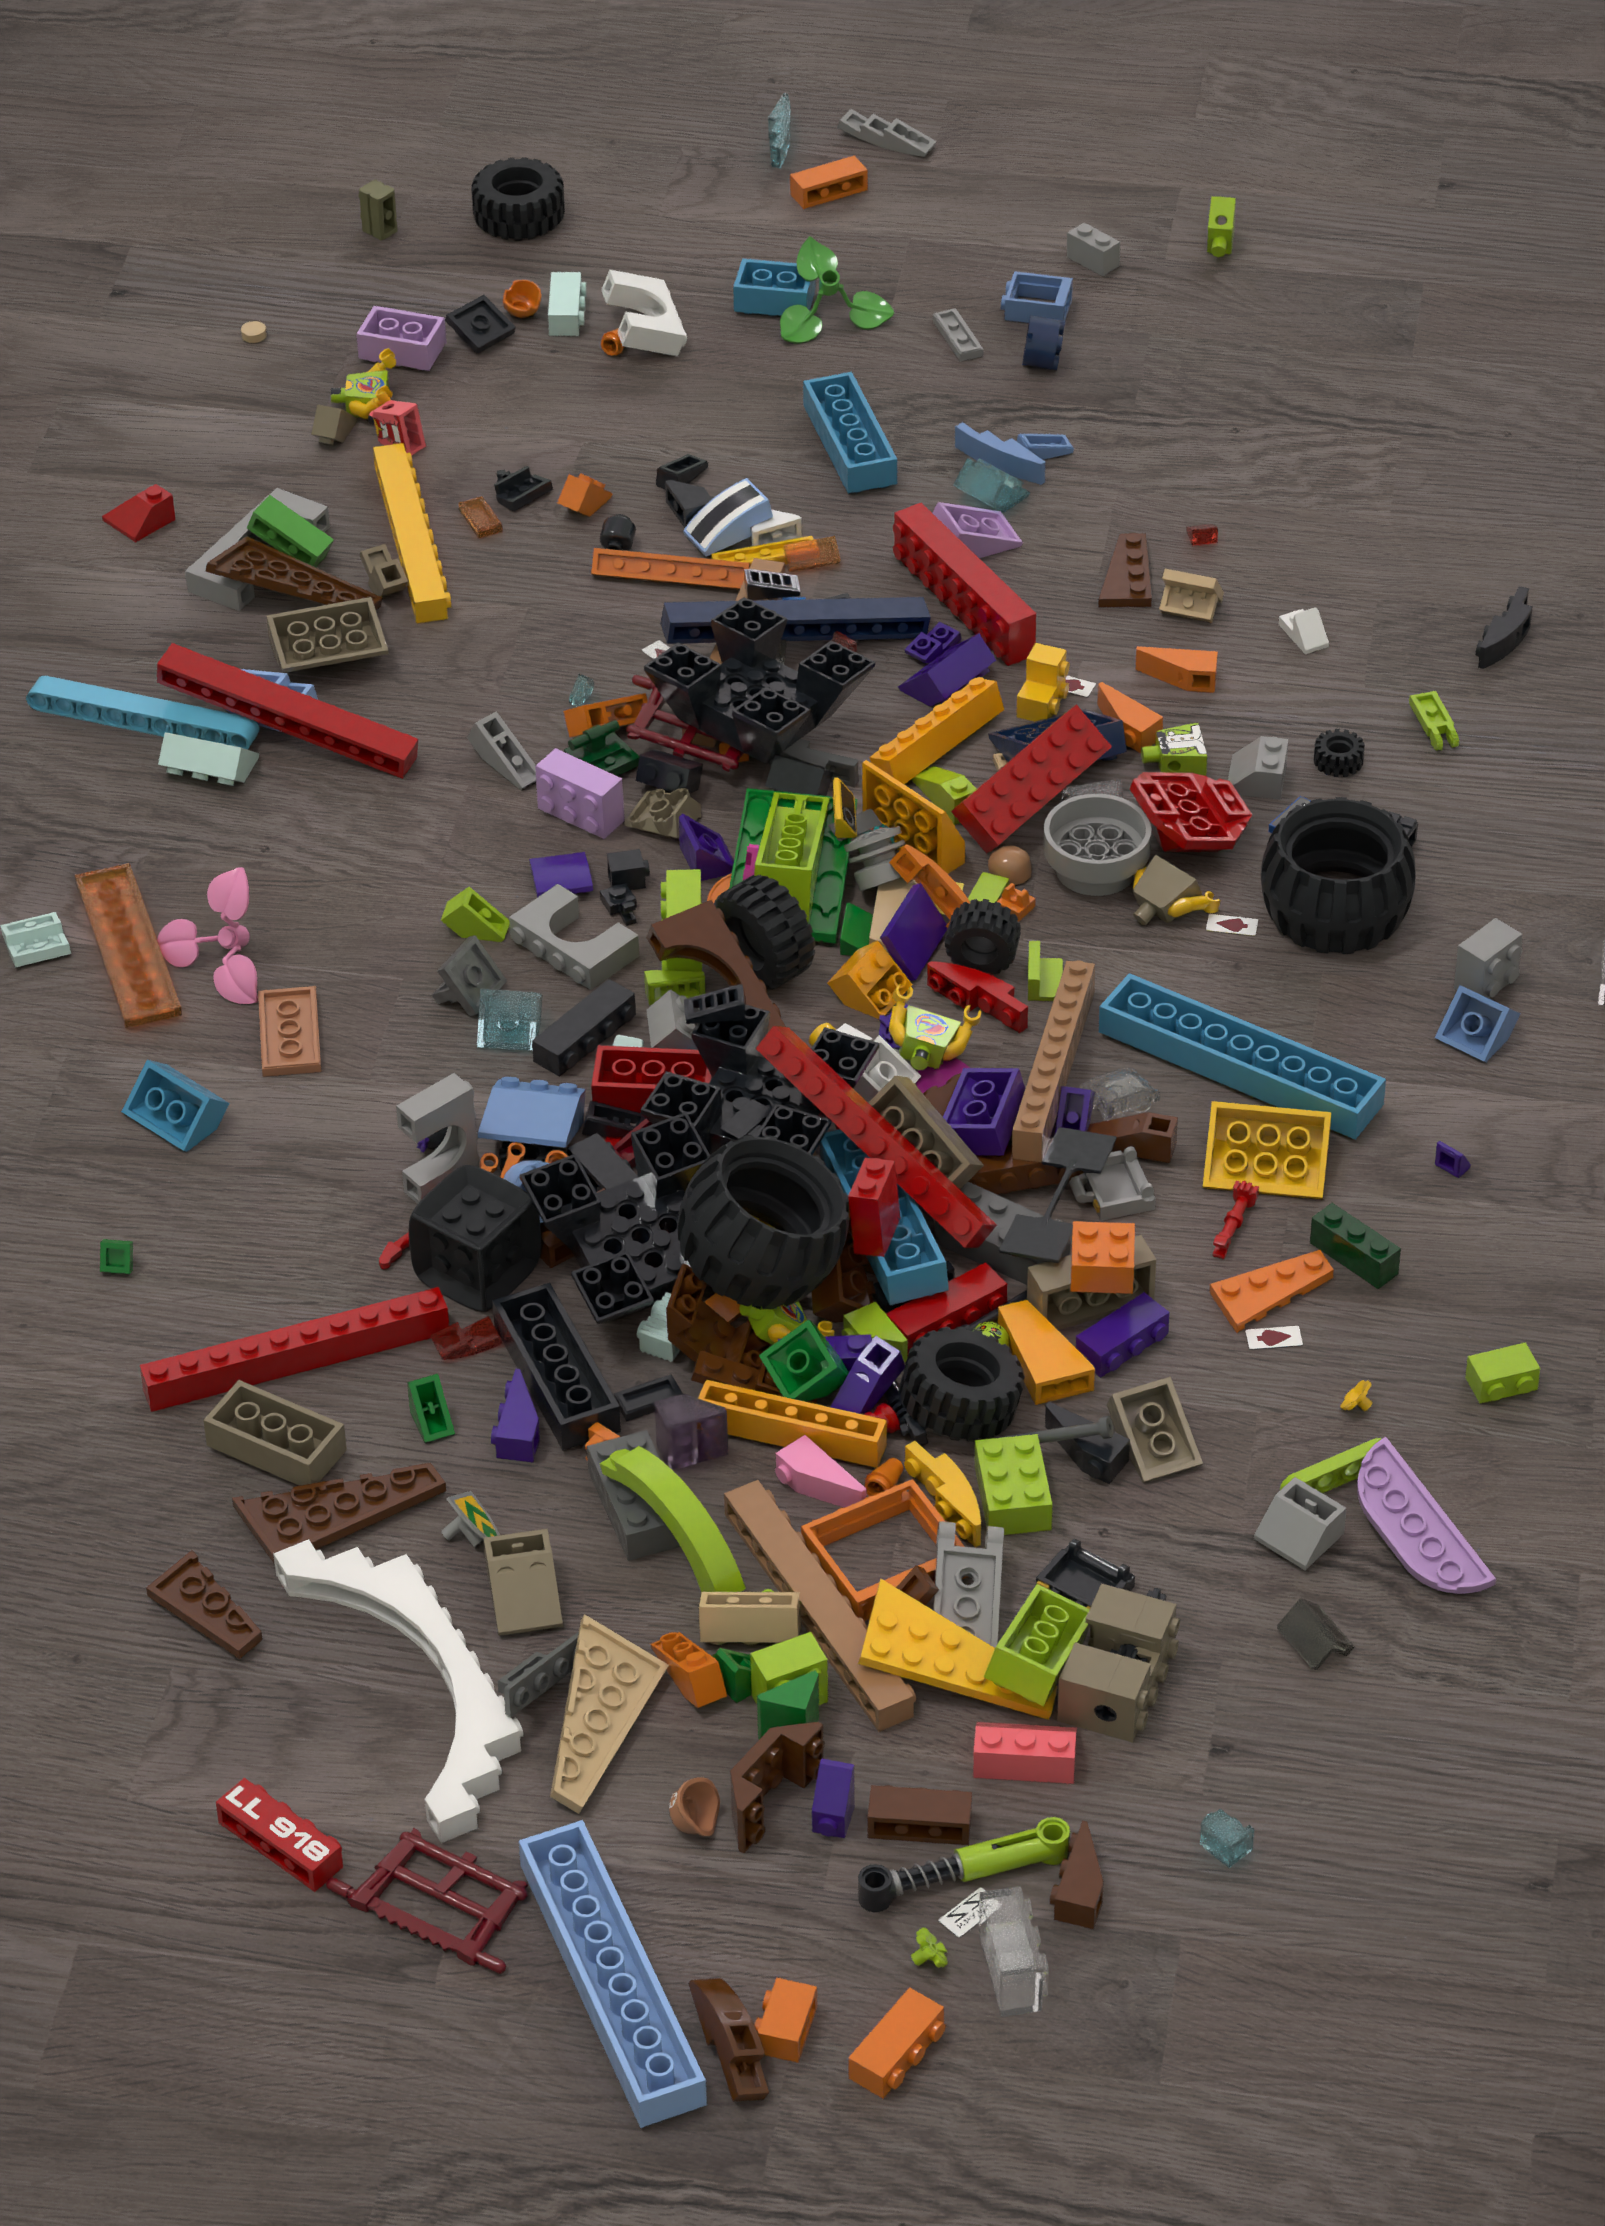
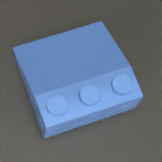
M503 1077L492 1087L478 1131V1138L566 1148L584 1123L586 1089L577 1088V1085L572 1083H562L560 1086L548 1085V1082L544 1080H532L528 1083L519 1082V1079L516 1077Z

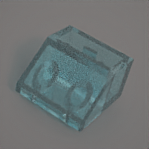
M967 458L953 484L958 489L1002 513L1027 498L1030 494L1029 491L1022 488L1024 482L980 458L977 463Z

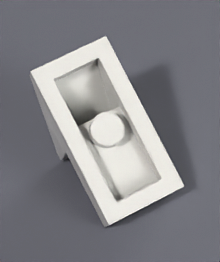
M1317 608L1305 611L1300 609L1279 616V626L1304 654L1329 647V641Z

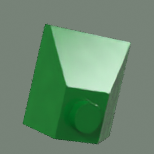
M809 1319L759 1355L782 1396L804 1402L828 1396L843 1385L849 1374L838 1353Z

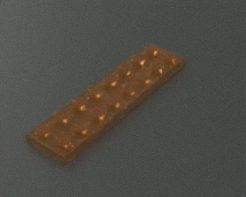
M130 863L76 874V886L125 1028L181 1016V1005Z

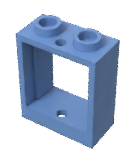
M1014 271L1012 280L1007 281L1006 295H1003L1001 300V310H1005V320L1029 323L1030 316H1041L1065 321L1072 301L1073 278ZM1021 296L1056 301L1055 303L1018 299V297Z

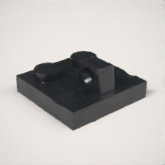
M485 295L446 315L445 322L455 330L476 354L513 335L516 329L510 320Z

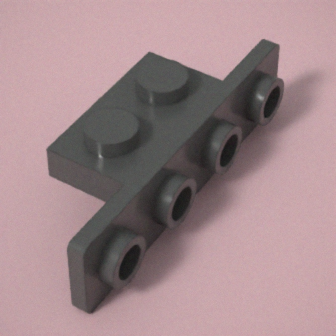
M579 1631L548 1655L535 1652L498 1680V1692L504 1694L506 1715L513 1717L572 1672Z

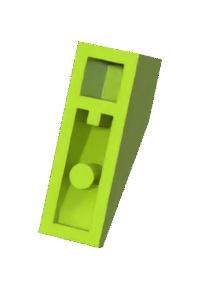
M936 766L923 770L911 779L934 805L947 813L954 825L960 822L951 810L976 790L974 785L964 775Z

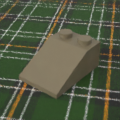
M1171 1376L1111 1395L1107 1403L1109 1414L1116 1433L1130 1439L1129 1457L1143 1483L1203 1464Z

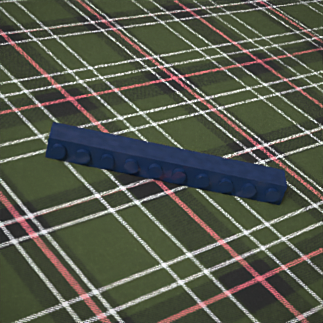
M924 597L754 600L755 603L787 618V624L781 641L916 638L921 632L927 635L931 619ZM737 601L664 602L660 624L666 643H716L711 627V619Z

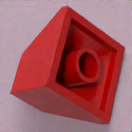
M155 484L103 515L102 520L136 543L176 520L173 495Z

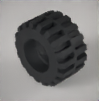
M974 899L971 900L970 904L967 902L962 903L960 908L957 907L953 915H951L945 939L947 956L952 957L951 961L954 964L973 968L987 974L993 973L996 975L1001 972V969H1008L1015 959L1021 935V925L1017 922V916L1010 914L1011 909L1007 906L1003 908L1001 903L996 901L991 903L988 899H983V901Z

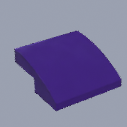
M585 852L529 859L537 898L557 884L573 894L593 891Z

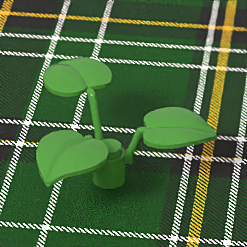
M808 237L800 248L796 267L798 274L806 281H814L819 278L818 296L811 311L803 305H792L783 312L780 319L781 337L783 340L791 343H806L815 339L822 329L821 319L814 315L822 296H831L837 293V291L841 293L847 306L852 308L849 314L850 320L861 329L869 330L879 327L893 317L894 310L887 301L869 291L857 292L853 297V303L850 302L843 289V284H839L840 275L836 271L838 266L836 255L828 247L818 243L812 237Z

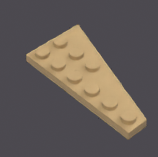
M585 1614L580 1622L550 1795L551 1798L578 1814L581 1812L669 1666Z

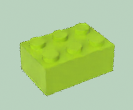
M1038 1434L975 1440V1471L986 1527H1004V1535L1052 1530L1053 1504Z

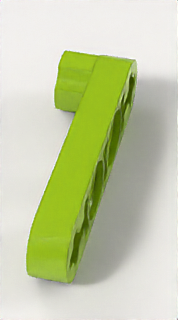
M1382 1438L1372 1439L1289 1475L1282 1482L1280 1490L1294 1477L1321 1493L1357 1479L1365 1455Z

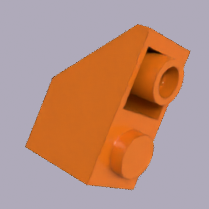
M580 473L577 478L569 474L557 503L590 517L611 499L613 493L604 490L605 484Z

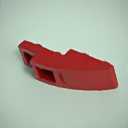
M935 961L927 964V986L942 994L954 1004L964 1009L966 1006L971 1005L970 1011L979 1007L983 1012L990 1014L1018 1033L1028 1028V1006L1014 998L1015 987L990 974L961 965Z

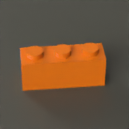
M855 156L790 174V195L803 209L868 190V170Z
M909 1987L848 2057L849 2079L884 2099L891 2089H897L900 2086L908 2069L912 2065L916 2066L920 2063L926 2048L932 2041L937 2042L942 2037L946 2028L944 2023V2007Z

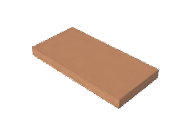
M316 986L258 991L263 1077L321 1072Z

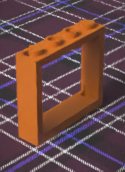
M913 1479L897 1486L895 1485L876 1495L868 1496L862 1501L845 1508H840L831 1514L801 1526V1534L806 1542V1547L811 1553H815L818 1556L823 1571L826 1575L830 1574L833 1577L841 1596H846L849 1599L854 1614L857 1618L861 1617L864 1621L870 1619L879 1583L857 1592L823 1546L910 1510L936 1545L939 1521H946ZM955 1534L954 1546L965 1547ZM936 1558L918 1565L926 1570L934 1583ZM913 1568L884 1581L897 1587Z

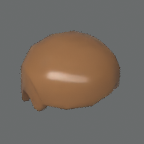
M1017 846L1000 847L988 859L989 873L1009 878V884L1018 885L1031 877L1032 866L1030 857L1025 850Z

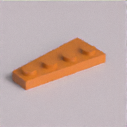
M1317 1250L1210 1284L1209 1293L1235 1332L1238 1333L1245 1329V1324L1254 1319L1257 1322L1266 1317L1267 1311L1276 1306L1281 1308L1290 1303V1298L1295 1295H1304L1331 1280L1334 1269L1321 1250Z

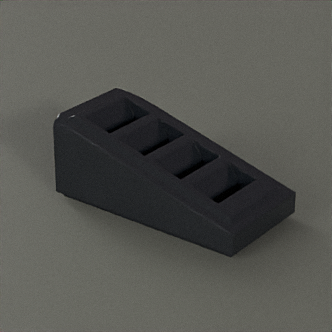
M687 454L657 468L656 486L665 490V481L667 480L689 484L708 468L709 462Z
M744 569L747 599L761 600L801 596L797 575Z
M735 985L684 999L686 1024L746 1020L743 985ZM694 1008H699L700 1011L694 1012Z
M590 1101L584 1119L582 1134L592 1136L598 1133L601 1137H625L646 1118L638 1112Z

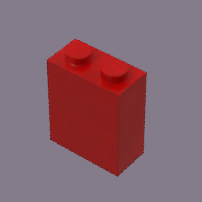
M865 1158L848 1195L854 1254L884 1257L901 1219L895 1161Z

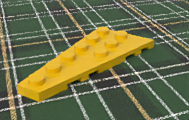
M880 1579L858 1664L1047 1720L1051 1716L1058 1687H1055L1045 1705L1041 1706L1027 1701L1023 1696L1007 1688L997 1686L994 1682L984 1678L995 1650L994 1647Z

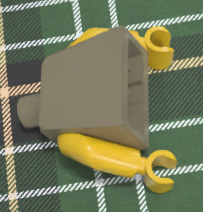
M1157 855L1153 857L1148 866L1139 869L1135 874L1133 894L1140 907L1133 916L1142 925H1147L1154 915L1165 922H1171L1174 918L1192 911L1204 910L1207 913L1213 914L1219 910L1221 900H1213L1214 894L1211 891L1206 892L1205 896H1203L1195 878Z

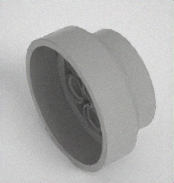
M1108 794L1075 796L1055 806L1045 819L1043 842L1045 858L1056 871L1061 883L1077 893L1090 896H1104L1122 891L1134 881L1136 872L1146 865L1150 857V820L1140 807L1124 798Z

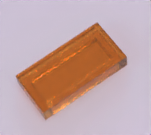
M483 496L458 503L459 511L478 538L503 532L502 523Z
M835 536L787 544L783 547L789 572L839 564L841 561Z

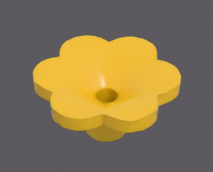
M1368 1380L1360 1381L1355 1388L1346 1394L1340 1408L1350 1411L1358 1405L1363 1411H1367L1372 1405V1401L1366 1397L1371 1387V1382Z

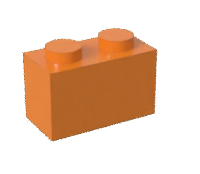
M776 1978L772 1991L767 1990L764 1996L762 2009L765 2012L763 2018H757L754 2026L762 2043L765 2056L799 2063L817 2010V1986Z

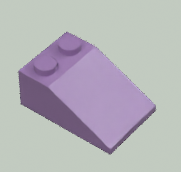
M938 502L933 511V514L978 558L1018 548L1023 543L1001 511Z

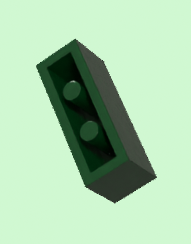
M1330 1203L1312 1217L1310 1244L1375 1288L1380 1289L1399 1274L1401 1248L1334 1203Z

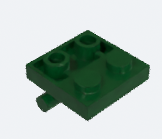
M616 720L602 726L595 725L584 730L582 735L569 740V747L564 749L565 753L615 776L638 767L640 758L634 750L614 733L620 729L619 723Z

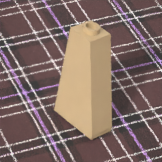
M900 877L878 885L869 944L878 940L888 952L880 936L911 887L917 884L915 880L907 883Z

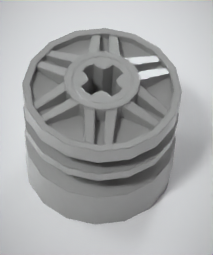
M900 826L894 828L882 827L857 836L849 844L844 845L846 852L858 849L860 855L848 859L850 863L863 862L864 864L862 869L854 873L859 891L901 877L889 863L896 855L895 850L905 844V840L892 843L890 837L902 833Z

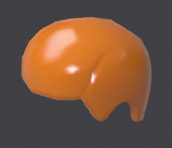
M515 280L511 287L504 292L503 306L512 316L523 319L534 315L540 307L541 289L534 282Z

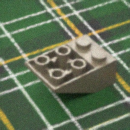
M548 1529L483 1538L485 1564L498 1635L563 1627Z

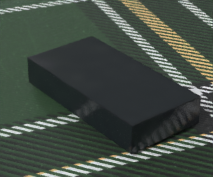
M672 1374L614 1393V1397L626 1421L684 1402V1394Z

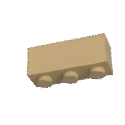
M702 1592L699 1604L700 1642H710L715 1645H721L726 1642H742L746 1645H754L759 1642H774L777 1644L800 1635L801 1629L800 1593Z

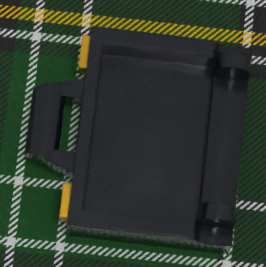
M1075 1538L1065 1549H1061L1036 1577V1584L1088 1609L1091 1608L1101 1583L1131 1591L1135 1586V1575L1130 1573L1128 1565L1123 1563L1118 1567L1083 1549L1081 1541Z

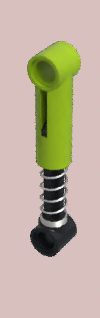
M1048 1817L1041 1820L1037 1828L954 1850L952 1857L949 1859L940 1857L939 1861L934 1863L927 1860L923 1866L915 1863L908 1870L901 1867L899 1872L894 1869L889 1870L883 1865H868L858 1875L859 1904L869 1912H882L891 1905L893 1899H896L900 1894L903 1895L905 1890L914 1889L916 1892L917 1887L927 1885V1888H929V1884L939 1881L942 1885L943 1880L953 1878L955 1881V1877H959L962 1882H967L1038 1862L1049 1865L1060 1864L1063 1858L1067 1859L1069 1855V1825L1060 1818Z

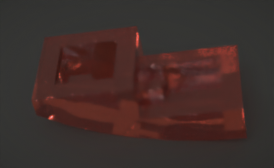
M489 1316L463 1329L456 1322L430 1335L442 1360L475 1355L503 1344Z

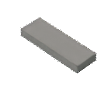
M954 308L933 314L934 324L960 362L983 356L982 346L957 309Z

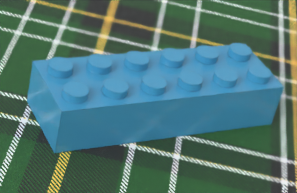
M847 372L804 380V408L847 493H857L897 484V458L853 373Z

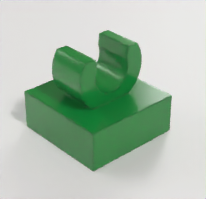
M103 1239L100 1242V1272L130 1274L133 1271V1241Z

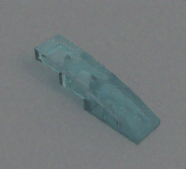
M783 93L768 118L771 167L781 168L791 141V107L787 93Z

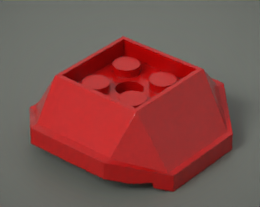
M1143 772L1133 779L1130 786V791L1136 798L1138 807L1145 812L1150 820L1151 832L1164 852H1218L1221 850H1232L1252 817V813L1229 780L1218 779L1216 781L1205 775L1195 773Z

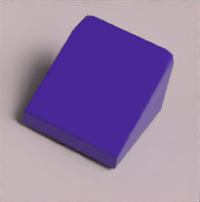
M1441 1141L1437 1142L1435 1165L1460 1178L1470 1169V1162L1464 1154Z

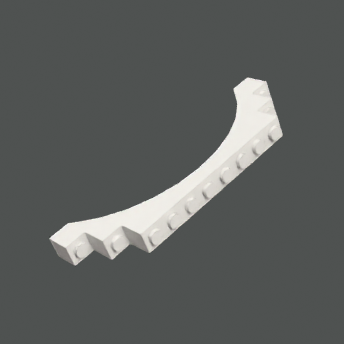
M310 1540L273 1553L276 1575L289 1596L335 1602L366 1612L397 1628L417 1644L441 1672L454 1701L456 1712L455 1736L446 1765L425 1798L426 1817L441 1844L477 1829V1814L480 1813V1807L476 1799L500 1790L499 1775L502 1774L499 1761L521 1752L520 1737H523V1730L517 1718L512 1719L511 1716L505 1714L504 1697L496 1695L491 1677L488 1673H482L477 1655L474 1651L469 1652L466 1648L465 1638L461 1630L454 1629L448 1610L445 1607L441 1608L439 1606L436 1592L431 1585L427 1587L420 1566L418 1564L413 1565L407 1554L374 1567L369 1557L364 1558L358 1547L325 1559L320 1549L315 1550Z

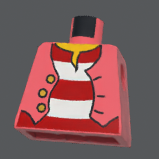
M390 400L369 414L368 422L370 425L375 426L380 444L385 446L404 443L406 453L410 452L411 456L426 447L417 404Z

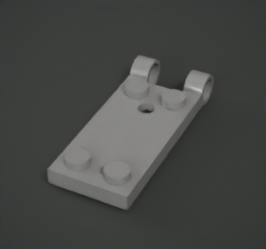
M939 1521L935 1585L939 1591L934 1595L933 1611L996 1648L998 1644L1004 1527L987 1526L985 1549L954 1546L956 1523ZM969 1576L973 1579L974 1583L965 1585L962 1582V1578Z

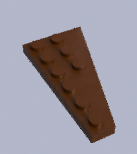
M247 536L207 562L205 572L326 605L372 597L375 610L381 607L383 600L382 597Z

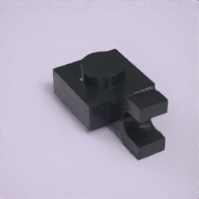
M626 883L600 890V900L610 915L619 913L626 926L637 923L636 917L633 914V910L637 908L636 897Z

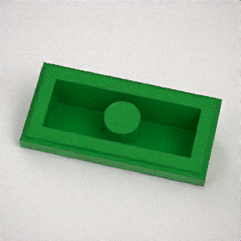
M846 903L840 936V955L852 956L858 949L869 945L873 914L851 903Z

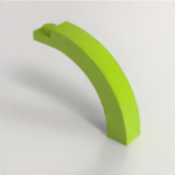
M640 1446L631 1451L625 1448L617 1450L609 1458L599 1463L603 1475L624 1484L636 1492L664 1521L685 1553L696 1576L701 1593L742 1592L746 1589L735 1559L718 1527L691 1489L669 1466Z

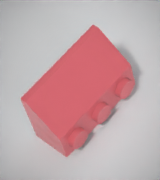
M977 1722L974 1742L973 1778L1074 1784L1077 1728Z

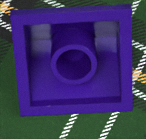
M681 814L679 816L680 849L690 869H701V881L732 873L734 860L722 836L690 817Z

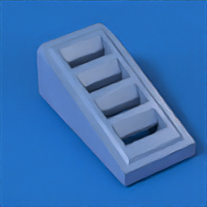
M1018 434L1017 437L1019 444L1042 460L1070 454L1074 450L1065 435Z

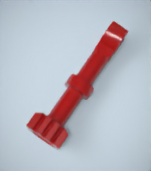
M1236 1180L1233 1186L1235 1205L1231 1211L1227 1212L1224 1218L1225 1225L1214 1239L1213 1245L1216 1247L1212 1256L1225 1259L1231 1238L1235 1230L1241 1227L1243 1223L1245 1209L1254 1206L1258 1199L1259 1186L1253 1187L1251 1182L1242 1181L1240 1183V1181Z

